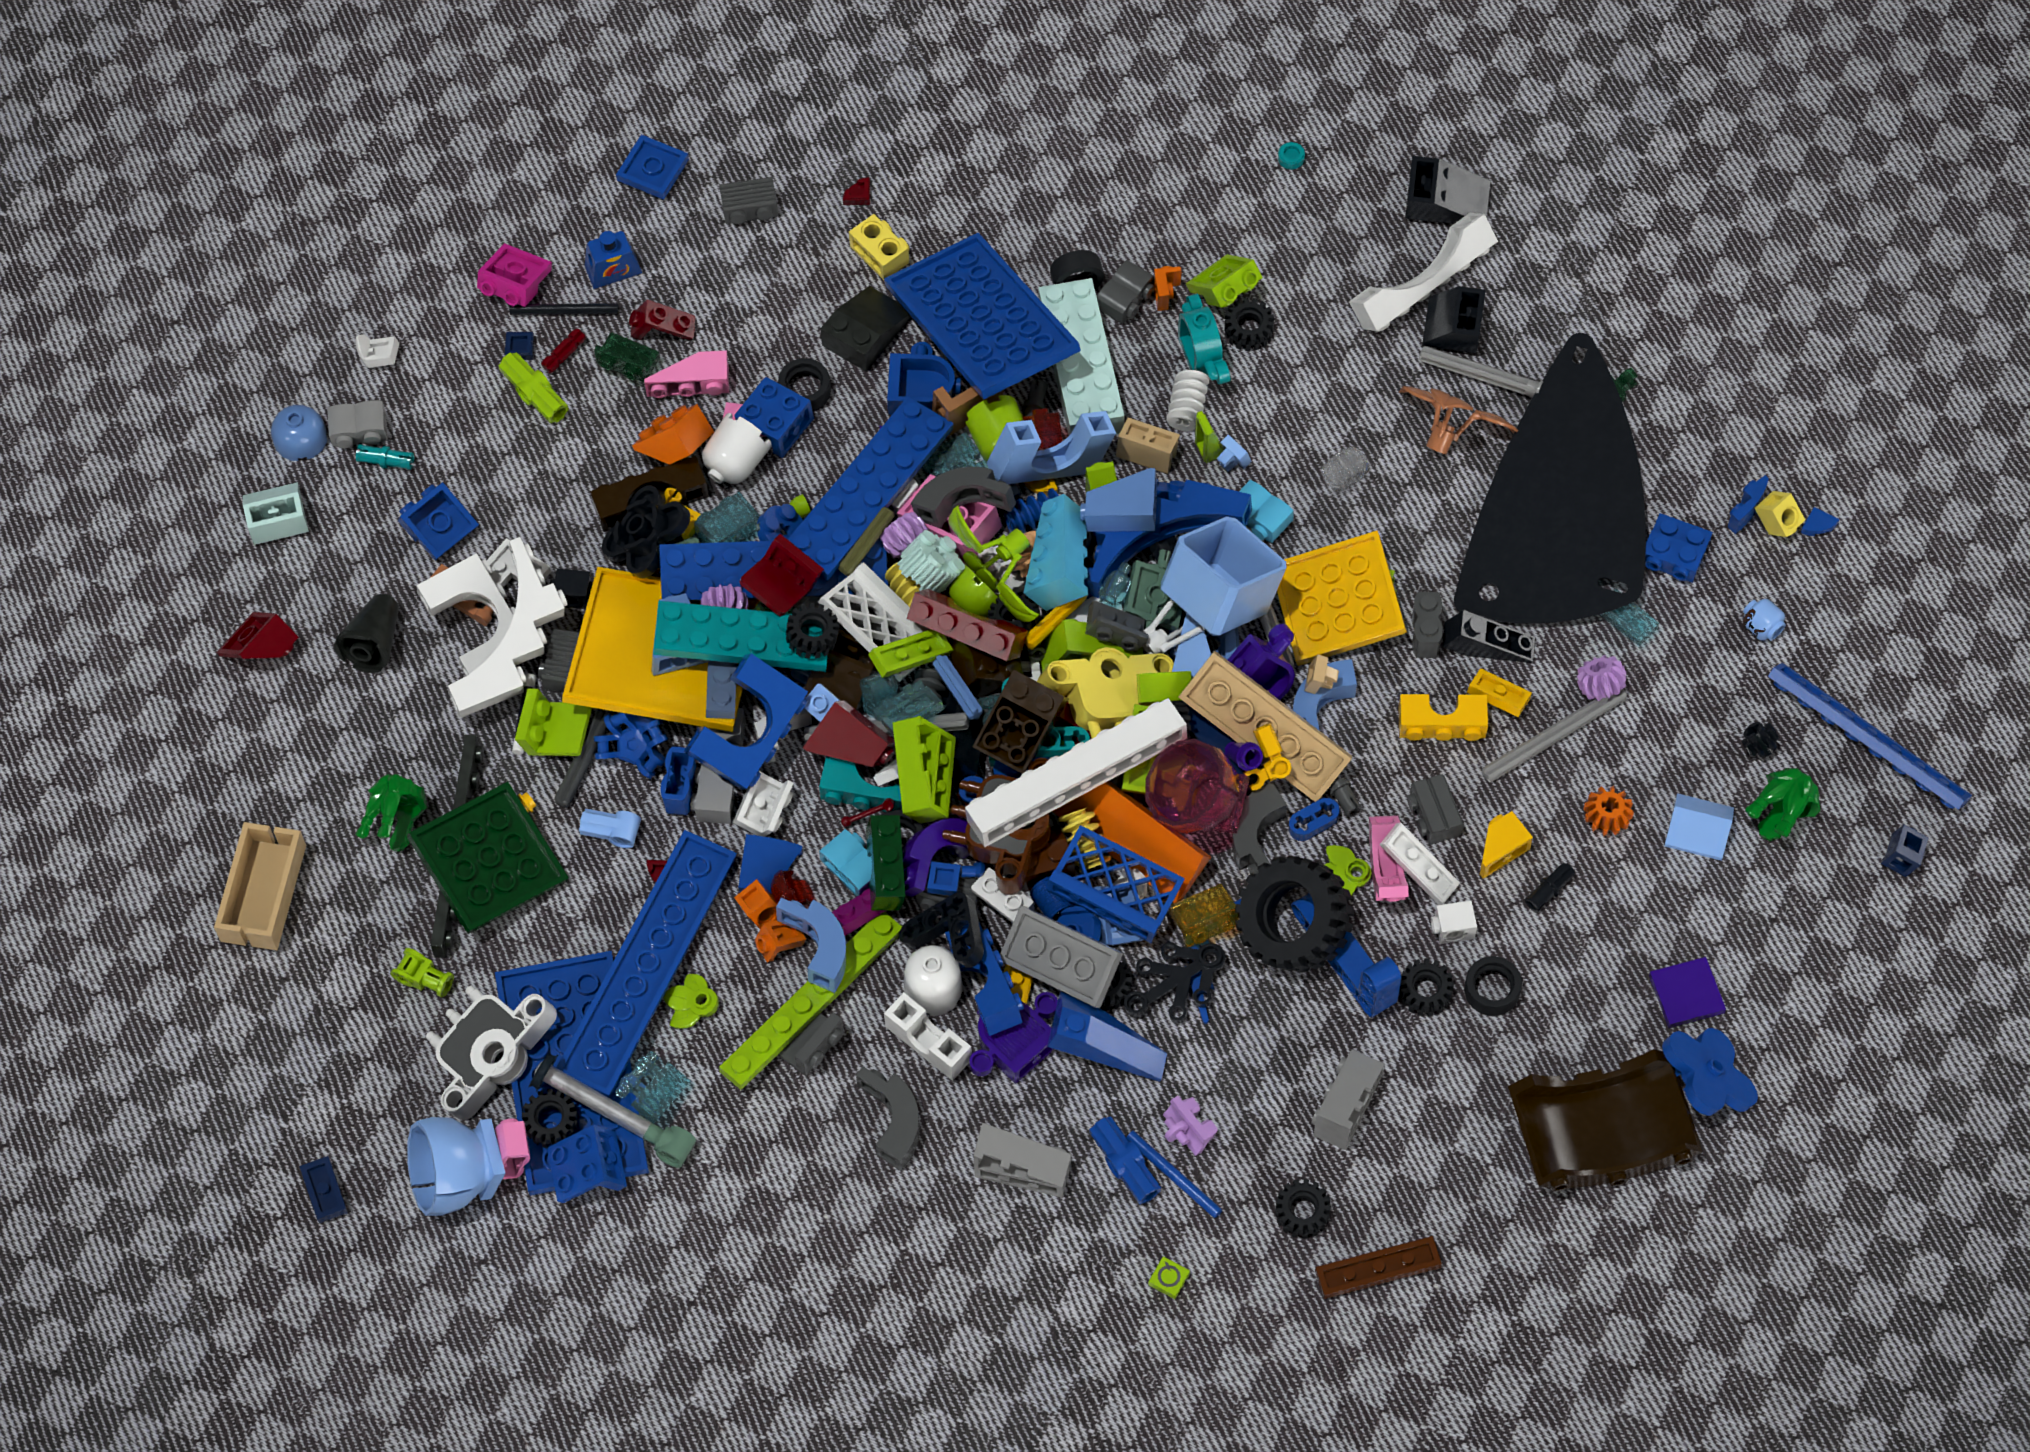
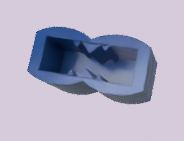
M671 747L665 759L667 773L663 777L660 790L667 814L687 815L691 810L692 788L695 785L697 765L694 758L683 752L685 750L683 747Z

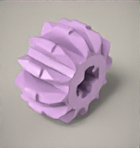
M915 512L905 513L884 529L880 539L888 554L890 553L893 558H899L910 543L924 530H928L922 518Z
M719 584V587L716 588L709 587L708 591L702 593L700 604L747 609L749 607L746 593L742 592L741 587H733L732 584L727 586Z
M1603 655L1601 658L1594 657L1592 661H1585L1584 666L1577 669L1579 689L1588 699L1596 698L1598 701L1606 697L1610 699L1611 695L1620 694V689L1626 687L1625 668L1622 666L1621 661H1617L1615 656L1609 658L1606 655Z

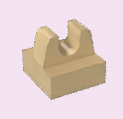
M1317 654L1308 668L1304 691L1316 694L1320 687L1332 689L1333 682H1337L1339 671L1327 666L1328 657Z

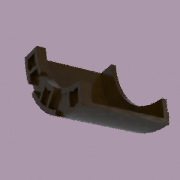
M1653 1049L1640 1056L1619 1063L1620 1069L1602 1074L1601 1069L1578 1073L1574 1076L1573 1080L1562 1081L1560 1075L1544 1076L1530 1074L1508 1086L1539 1187L1552 1188V1191H1562L1567 1188L1588 1187L1610 1183L1611 1186H1619L1626 1183L1630 1178L1661 1170L1674 1164L1677 1166L1688 1164L1693 1161V1156L1703 1152L1679 1078L1675 1074V1067L1669 1063L1663 1051Z

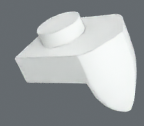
M365 335L356 336L355 343L358 355L367 368L395 364L399 348V342L395 336L371 340Z

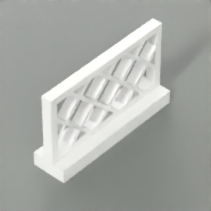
M864 562L851 575L823 595L818 601L819 604L824 605L826 610L828 608L832 610V616L836 614L837 621L869 653L873 648L878 647L873 642V638L883 640L885 645L930 630L906 619L910 607ZM848 587H849L856 595L849 594V593H848ZM830 599L842 600L843 608L837 607ZM850 602L860 604L861 612L851 610ZM868 607H869L876 615L869 614ZM852 618L863 620L864 628L857 627L853 623ZM870 622L881 624L882 632L871 630ZM889 628L897 635L889 634ZM917 667L893 674V676L900 682Z

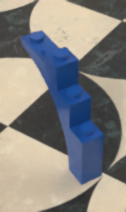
M1186 479L1183 489L1177 491L1175 501L1157 497L1155 531L1093 532V536H1096L1097 541L1094 556L1095 563L1093 568H1088V578L1085 579V583L1089 586L1090 596L1101 599L1110 580L1120 568L1138 552L1160 540L1177 534L1191 532L1226 516L1236 518L1246 527L1252 513L1251 494Z

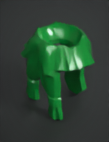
M1786 768L1766 775L1768 784L1759 797L1745 809L1748 816L1758 819L1768 804H1773V809L1769 815L1759 822V836L1768 841L1780 839L1781 836L1788 837L1796 819L1815 817L1820 812L1818 786L1814 784L1810 775L1803 773L1798 768Z
M387 774L381 777L368 790L370 797L366 805L365 816L362 818L360 827L355 835L360 839L368 837L373 819L381 812L383 816L381 820L382 826L379 828L377 836L382 839L390 837L396 814L398 822L389 840L391 850L400 852L404 851L410 844L407 835L412 830L414 822L424 813L428 806L423 786L419 787L411 779L403 778L398 774Z

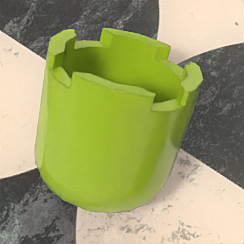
M1010 395L998 396L1000 401L990 404L987 400H984L967 412L968 421H965L985 461H988L1006 423L1024 421L1015 398Z

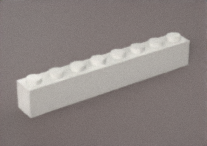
M1169 698L1162 702H1155L1145 711L1135 716H1128L1121 724L1111 729L1102 730L1093 739L1085 743L1076 744L1065 754L1050 758L1037 769L1024 772L1020 778L1009 784H1001L994 792L984 797L975 798L965 807L967 822L983 846L987 847L1187 739V724Z

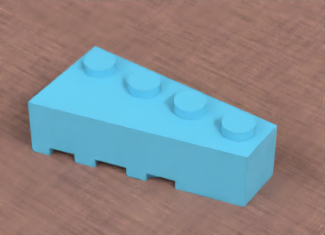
M1065 494L1043 502L1023 592L1045 611L1088 595V587L1084 585V579L1088 578V570L1084 567L1087 548L1083 546V541L1087 538L1086 520H1081L1080 506Z

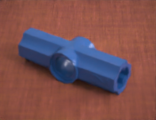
M1111 1116L1102 1118L1089 1129L1091 1137L1104 1153L1106 1163L1117 1179H1122L1139 1205L1149 1202L1161 1192L1159 1183L1145 1166V1160L1135 1143L1126 1139Z

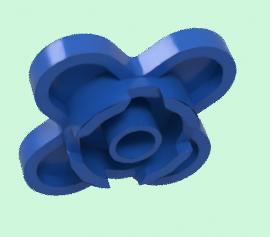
M1708 1028L1695 1040L1684 1032L1676 1031L1664 1040L1662 1045L1664 1055L1669 1063L1675 1067L1676 1076L1681 1074L1686 1084L1683 1089L1692 1107L1699 1113L1712 1116L1723 1108L1725 1104L1736 1111L1744 1112L1757 1102L1758 1094L1754 1084L1747 1076L1733 1066L1735 1050L1731 1041L1724 1033L1715 1028Z

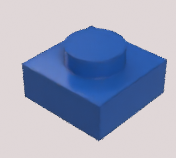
M931 861L927 893L949 896L957 893L961 865Z

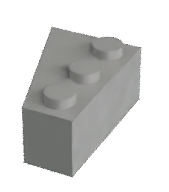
M1353 1049L1347 1058H1341L1336 1069L1338 1076L1334 1083H1329L1323 1097L1325 1100L1321 1107L1317 1108L1311 1124L1315 1125L1314 1137L1347 1151L1382 1078L1385 1063Z
M982 1123L973 1155L976 1178L1063 1198L1071 1168L1070 1153H1067L1062 1148L1050 1147Z

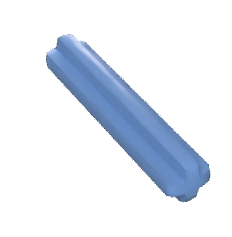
M938 655L933 661V667L962 710L967 714L968 719L978 720L980 715L983 714L982 707L946 655Z

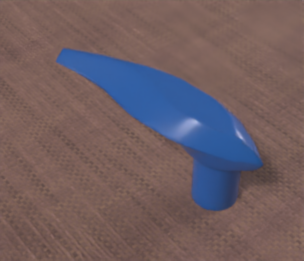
M977 860L974 866H961L960 876L980 878L986 871V863Z

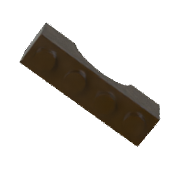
M696 456L683 458L664 467H654L646 473L637 476H627L622 481L610 485L603 484L590 491L592 504L603 532L614 527L617 520L622 521L628 513L625 509L629 506L634 494L642 487L648 485L656 487L663 494L667 488L676 489L672 497L674 498L680 492L682 499L679 503L682 505L709 497L707 483Z

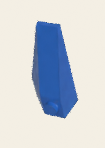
M1060 992L1047 1047L1158 1082L1162 1080L1167 1057L1165 1051L1103 1009L1093 1007L1067 993Z

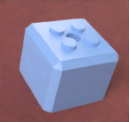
M1226 516L1179 536L1161 580V590L1212 636H1217L1267 614L1285 573L1286 561L1236 518Z

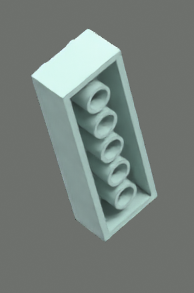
M1092 278L1038 287L1041 302L1079 342L1081 349L1080 352L1053 365L1068 435L1072 433L1081 414L1107 411L1116 431L1115 435L1120 434L1124 426V412Z

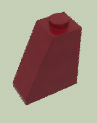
M843 700L834 702L803 746V749L808 752L874 767L881 764L885 765L890 761L895 753L893 750L895 741Z

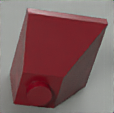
M252 612L216 653L220 657L241 659L281 658L292 651L294 648L293 643L299 637L276 613Z

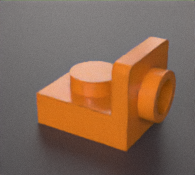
M1164 266L1154 269V294L1157 311L1168 310L1169 299L1174 298L1173 286L1181 284V267Z
M777 920L764 923L755 938L756 947L762 953L766 962L773 961L778 952L803 946L806 941L803 932Z

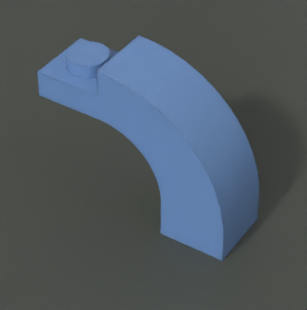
M1352 659L1327 664V666L1339 671L1337 682H1333L1332 689L1320 687L1316 694L1304 691L1305 679L1296 693L1293 711L1318 730L1317 714L1324 705L1334 700L1354 698L1356 696L1357 682Z
M781 898L776 906L777 921L809 935L818 946L817 952L808 966V982L835 993L843 979L846 968V941L839 921L829 909L815 900L811 902L807 909L798 901H788Z

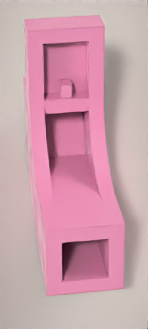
M1398 816L1369 817L1370 860L1376 901L1395 902L1406 900L1405 897H1409L1408 883L1403 868L1380 846V843L1395 824L1401 823Z

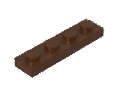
M1433 1236L1317 1266L1315 1267V1273L1323 1298L1327 1299L1439 1269L1442 1263Z

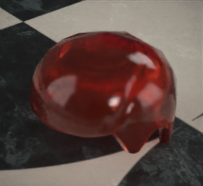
M779 870L776 872L771 882V893L775 901L778 903L783 898L788 901H798L805 908L810 906L814 896L808 883L803 879L794 880L792 878L793 870Z

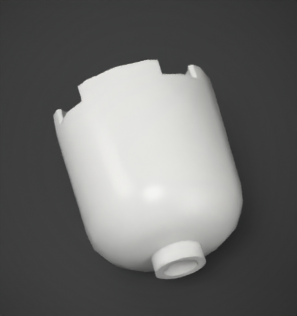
M731 413L725 415L702 451L703 463L709 470L708 476L719 484L723 481L730 484L743 482L772 447L769 439L764 442L759 437L762 433L761 430L742 417H739L737 421L731 419L733 417Z
M935 945L924 946L913 952L907 960L904 970L905 994L923 1007L930 1016L944 1015L954 1009L963 992V983L959 962L955 960L952 952L944 947Z

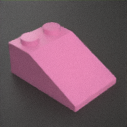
M930 474L899 509L897 512L898 517H902L905 513L914 512L911 505L912 500L936 476ZM972 502L959 507L965 522L981 545L988 543L1002 527L995 506L981 502ZM949 517L941 528L925 523L928 531L934 535L937 534L939 538L948 536L956 543L955 553L959 555L958 558L964 564L966 563L963 560V555L967 551L978 555L973 548L966 547L953 532L948 522Z

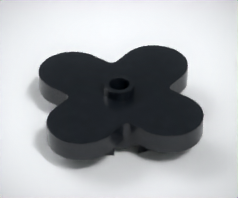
M651 485L642 487L634 494L629 506L625 509L628 513L621 522L616 521L615 526L607 532L602 542V552L605 556L614 562L626 560L628 571L641 579L651 576L659 568V545L678 538L684 533L690 522V512L685 506L677 501L665 504L664 494Z

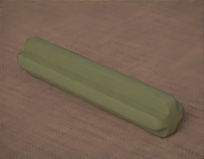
M882 507L840 563L838 570L841 573L849 576L854 572L884 532V529L895 516L893 511L887 507Z

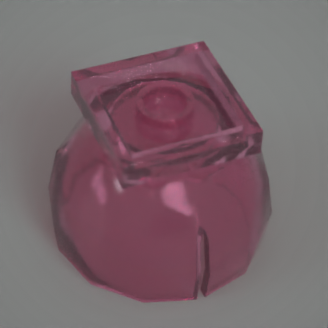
M1197 739L1177 741L1175 742L1176 745L1172 743L1155 758L1146 776L1145 801L1153 816L1162 825L1189 835L1209 831L1237 833L1250 778L1245 774H1238L1230 759L1221 749Z

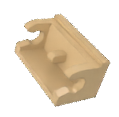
M1127 418L1118 436L1116 457L1148 468H1155L1157 471L1168 474L1172 458H1175L1180 434Z

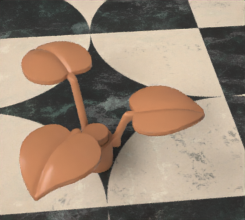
M1403 386L1399 393L1409 392L1420 399L1430 402L1435 408L1434 422L1431 428L1432 433L1426 446L1437 452L1447 454L1452 441L1457 442L1459 436L1474 420H1486L1508 427L1513 434L1518 432L1516 427L1502 417L1493 413L1475 410L1458 431L1454 433L1455 427L1448 424L1453 408L1473 411L1471 405L1434 388H1431L1430 392L1411 386ZM1441 407L1442 409H1447L1443 422H1439Z

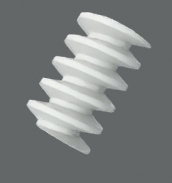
M1183 370L1177 373L1174 378L1173 394L1170 398L1171 403L1169 404V412L1166 419L1171 427L1181 431L1195 430L1197 412L1204 411L1203 403L1206 401L1205 394L1208 391L1206 385L1209 384L1210 380L1208 375L1196 370Z

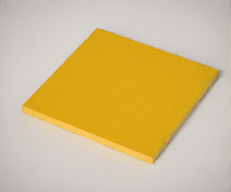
M597 567L565 684L562 702L733 732L743 692L741 686L736 684L735 719L706 718L708 662L655 676L651 672L658 601L661 599L660 577L649 576L641 579L631 572ZM748 599V610L762 611L763 603L760 600ZM690 601V604L700 605L701 601Z

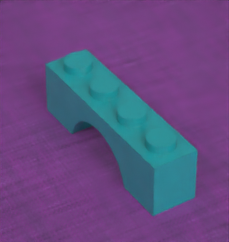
M826 756L819 785L821 800H825L833 805L844 803L853 805L858 809L867 810L883 804L885 799L891 798L895 802L892 810H902L899 783L890 787L871 785L858 774L854 762Z

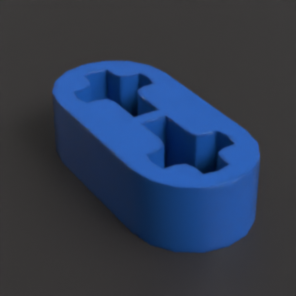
M1322 798L1293 814L1289 820L1288 831L1290 836L1298 841H1306L1332 827L1339 818L1338 803L1330 798ZM1324 808L1326 811L1332 810L1331 816L1321 815V809ZM1297 822H1300L1302 825L1308 823L1307 829L1305 831L1302 828L1296 829Z

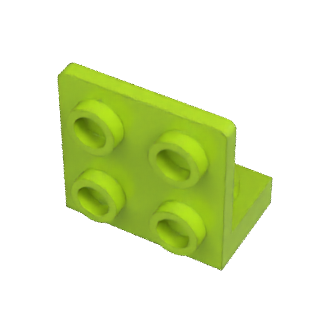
M527 689L515 741L528 755L580 756L592 708L563 702H549L539 689Z

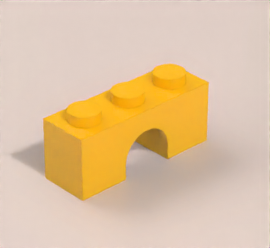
M1400 694L1398 706L1399 738H1407L1413 741L1421 740L1422 738H1436L1440 741L1450 740L1451 738H1464L1468 741H1476L1486 738L1488 729L1487 695H1458L1456 710L1448 715H1440L1432 710L1429 694Z

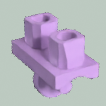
M1179 1096L1171 1099L1170 1107L1163 1114L1166 1118L1164 1123L1169 1128L1164 1137L1168 1142L1178 1139L1182 1146L1186 1144L1193 1154L1197 1156L1203 1152L1207 1143L1214 1138L1218 1128L1211 1120L1207 1119L1202 1123L1197 1120L1196 1116L1200 1112V1108L1193 1097L1181 1100Z

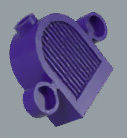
M1278 624L1270 630L1268 634L1269 642L1249 634L1227 659L1279 700L1290 690L1295 678L1293 667L1282 655L1294 639L1293 632L1286 624Z
M1050 992L1040 993L1035 998V1010H1032L1026 1003L1022 1002L1024 1009L1019 1012L1023 1023L989 1036L981 1017H979L978 1036L982 1050H977L970 1056L969 1063L972 1073L977 1076H986L992 1072L995 1064L1015 1084L1018 1083L1054 1050L1047 1047L1051 1027L1043 1019L1051 1018L1055 1015L1058 1002L1057 997Z

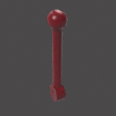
M887 798L879 806L851 817L844 816L841 819V824L844 827H849L852 822L879 811H891L895 806V802L893 799Z

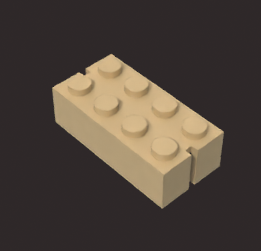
M243 823L214 925L220 942L246 946L247 941H249L252 947L278 950L306 849V843L301 831L275 827L274 834L278 844H275V838L270 826Z

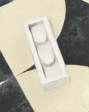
M1402 823L1395 824L1380 843V846L1438 905L1444 904L1460 884Z

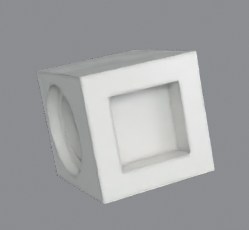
M1472 901L1436 906L1435 916L1431 917V928L1433 934H1438L1440 944L1475 939L1477 924Z

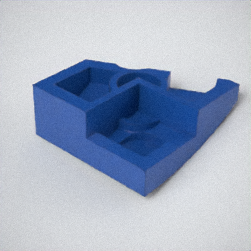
M746 834L738 886L739 893L757 879L773 895L778 882L786 877L789 867L796 857L801 856L803 847L780 839Z

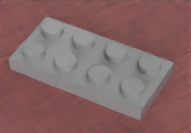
M1021 905L1000 953L1003 963L1096 1008L1101 1007L1123 955L1122 952Z

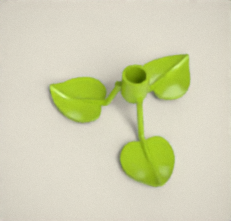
M957 505L952 510L948 522L953 532L966 547L973 548L977 553H982L985 549L998 545L996 548L997 554L985 564L981 562L975 553L971 551L964 553L963 560L967 566L992 591L998 589L1000 600L1016 619L1030 622L1037 618L1039 614L1030 610L1011 588L1005 584L1016 563L1022 558L1020 554L1030 546L1027 537L1019 529L1015 528L1007 536L1003 534L1000 538L981 545L968 527L959 510V505ZM1000 558L1005 562L1009 559L1012 560L1001 580L997 583L987 568Z

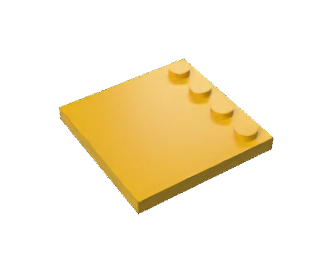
M1378 530L1284 559L1286 561V570L1277 589V594L1285 624L1294 634L1291 646L1298 666L1312 662L1317 654L1330 657L1407 633Z

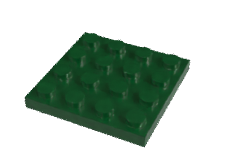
M509 782L409 832L407 835L408 840L467 934L562 885L569 879Z

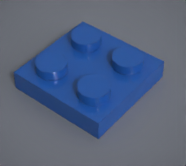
M641 134L616 173L617 181L664 200L689 161V155L684 151Z

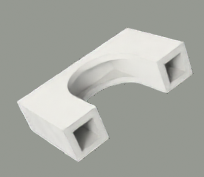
M477 553L417 585V594L431 617L465 600L482 602L495 613L498 619V627L493 637L486 643L459 657V665L466 676L483 664L500 645L510 627L515 611L514 607L509 608L504 599L507 598V595L501 584L493 582L490 576L493 574L490 565L486 559L481 561Z

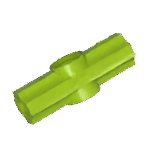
M517 352L504 356L498 365L499 371L515 386L520 398L527 405L530 406L532 404L549 423H557L562 420L569 410L568 405L554 392L545 375L539 370L534 371Z

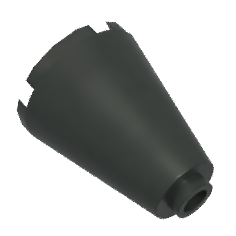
M388 594L373 596L337 636L334 643L335 652L342 661L345 662L347 658L353 662L354 669L367 673H378L388 664L399 606L392 596Z

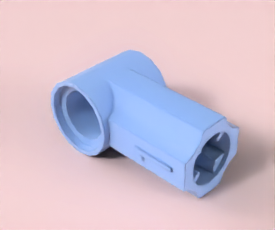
M585 808L580 819L579 832L580 835L609 840L610 843L617 847L632 848L641 818L629 811H618L616 814Z

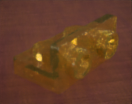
M1222 884L1178 901L1169 908V914L1183 933V943L1187 948L1195 944H1201L1221 933L1229 932L1236 927L1235 921L1238 920V914L1235 913V903Z

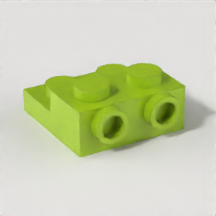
M1226 254L1185 284L1190 293L1203 295L1208 305L1224 308L1231 305L1239 294L1252 290L1263 277L1254 259Z

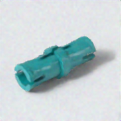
M359 444L357 447L360 450H356L357 462L379 464L381 468H387L388 466L408 470L413 468V465H410V463L414 464L413 452L391 450L389 446L378 448Z

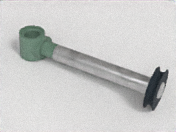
M550 1051L537 1066L534 1077L529 1087H535L536 1092L543 1082L547 1083L655 1145L653 1150L656 1151L657 1157L664 1163L675 1168L682 1167L696 1143L695 1137L690 1132L678 1126H667L664 1130L557 1069L553 1064L558 1055L553 1056Z

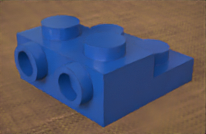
M443 482L437 487L432 484L420 494L423 498L416 504L412 501L406 504L399 511L401 516L398 519L400 525L415 542L418 541L435 561L479 526L477 521Z
M1659 513L1654 528L1651 530L1646 542L1645 566L1652 571L1670 574L1677 580L1693 583L1713 532Z

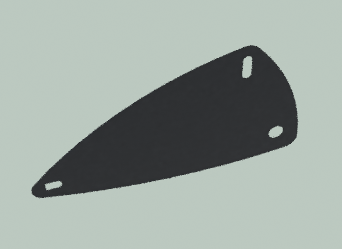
M1576 333L1569 337L1542 380L1543 383L1539 393L1535 392L1517 426L1518 432H1514L1483 503L1463 562L1454 596V605L1459 612L1466 610L1498 622L1521 624L1555 623L1606 613L1635 602L1642 594L1646 551V520L1643 486L1636 447L1614 380L1594 340L1588 334ZM1576 347L1587 349L1583 362L1580 364H1575L1572 361ZM1600 578H1607L1625 583L1628 586V590L1625 593H1619L1602 588L1598 585V580ZM1484 584L1495 585L1499 590L1497 598L1492 601L1483 600L1479 596L1481 586Z

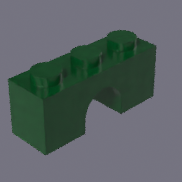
M871 815L866 827L867 856L872 858V875L869 883L871 910H901L905 899L900 815Z

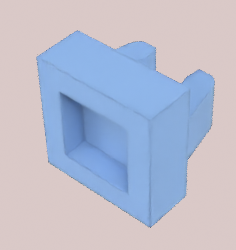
M1227 435L1221 441L1224 451L1218 456L1217 460L1227 472L1237 464L1245 469L1252 462L1248 452L1231 436Z

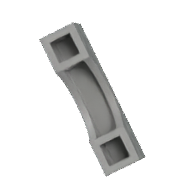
M744 708L738 709L733 732L713 728L708 729L729 743L742 747L746 725ZM701 764V767H696L695 784L698 785L697 793H692L691 810L695 811L698 822L732 824L735 803L733 785L728 784L718 774Z

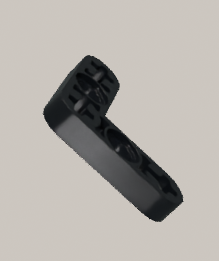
M963 892L952 894L908 920L899 931L900 941L911 949H918L949 931L953 956L955 960L966 968L976 966L981 961L984 952L975 902ZM939 915H941V919L938 922V924L933 926L934 920ZM969 924L967 931L960 935L962 928Z

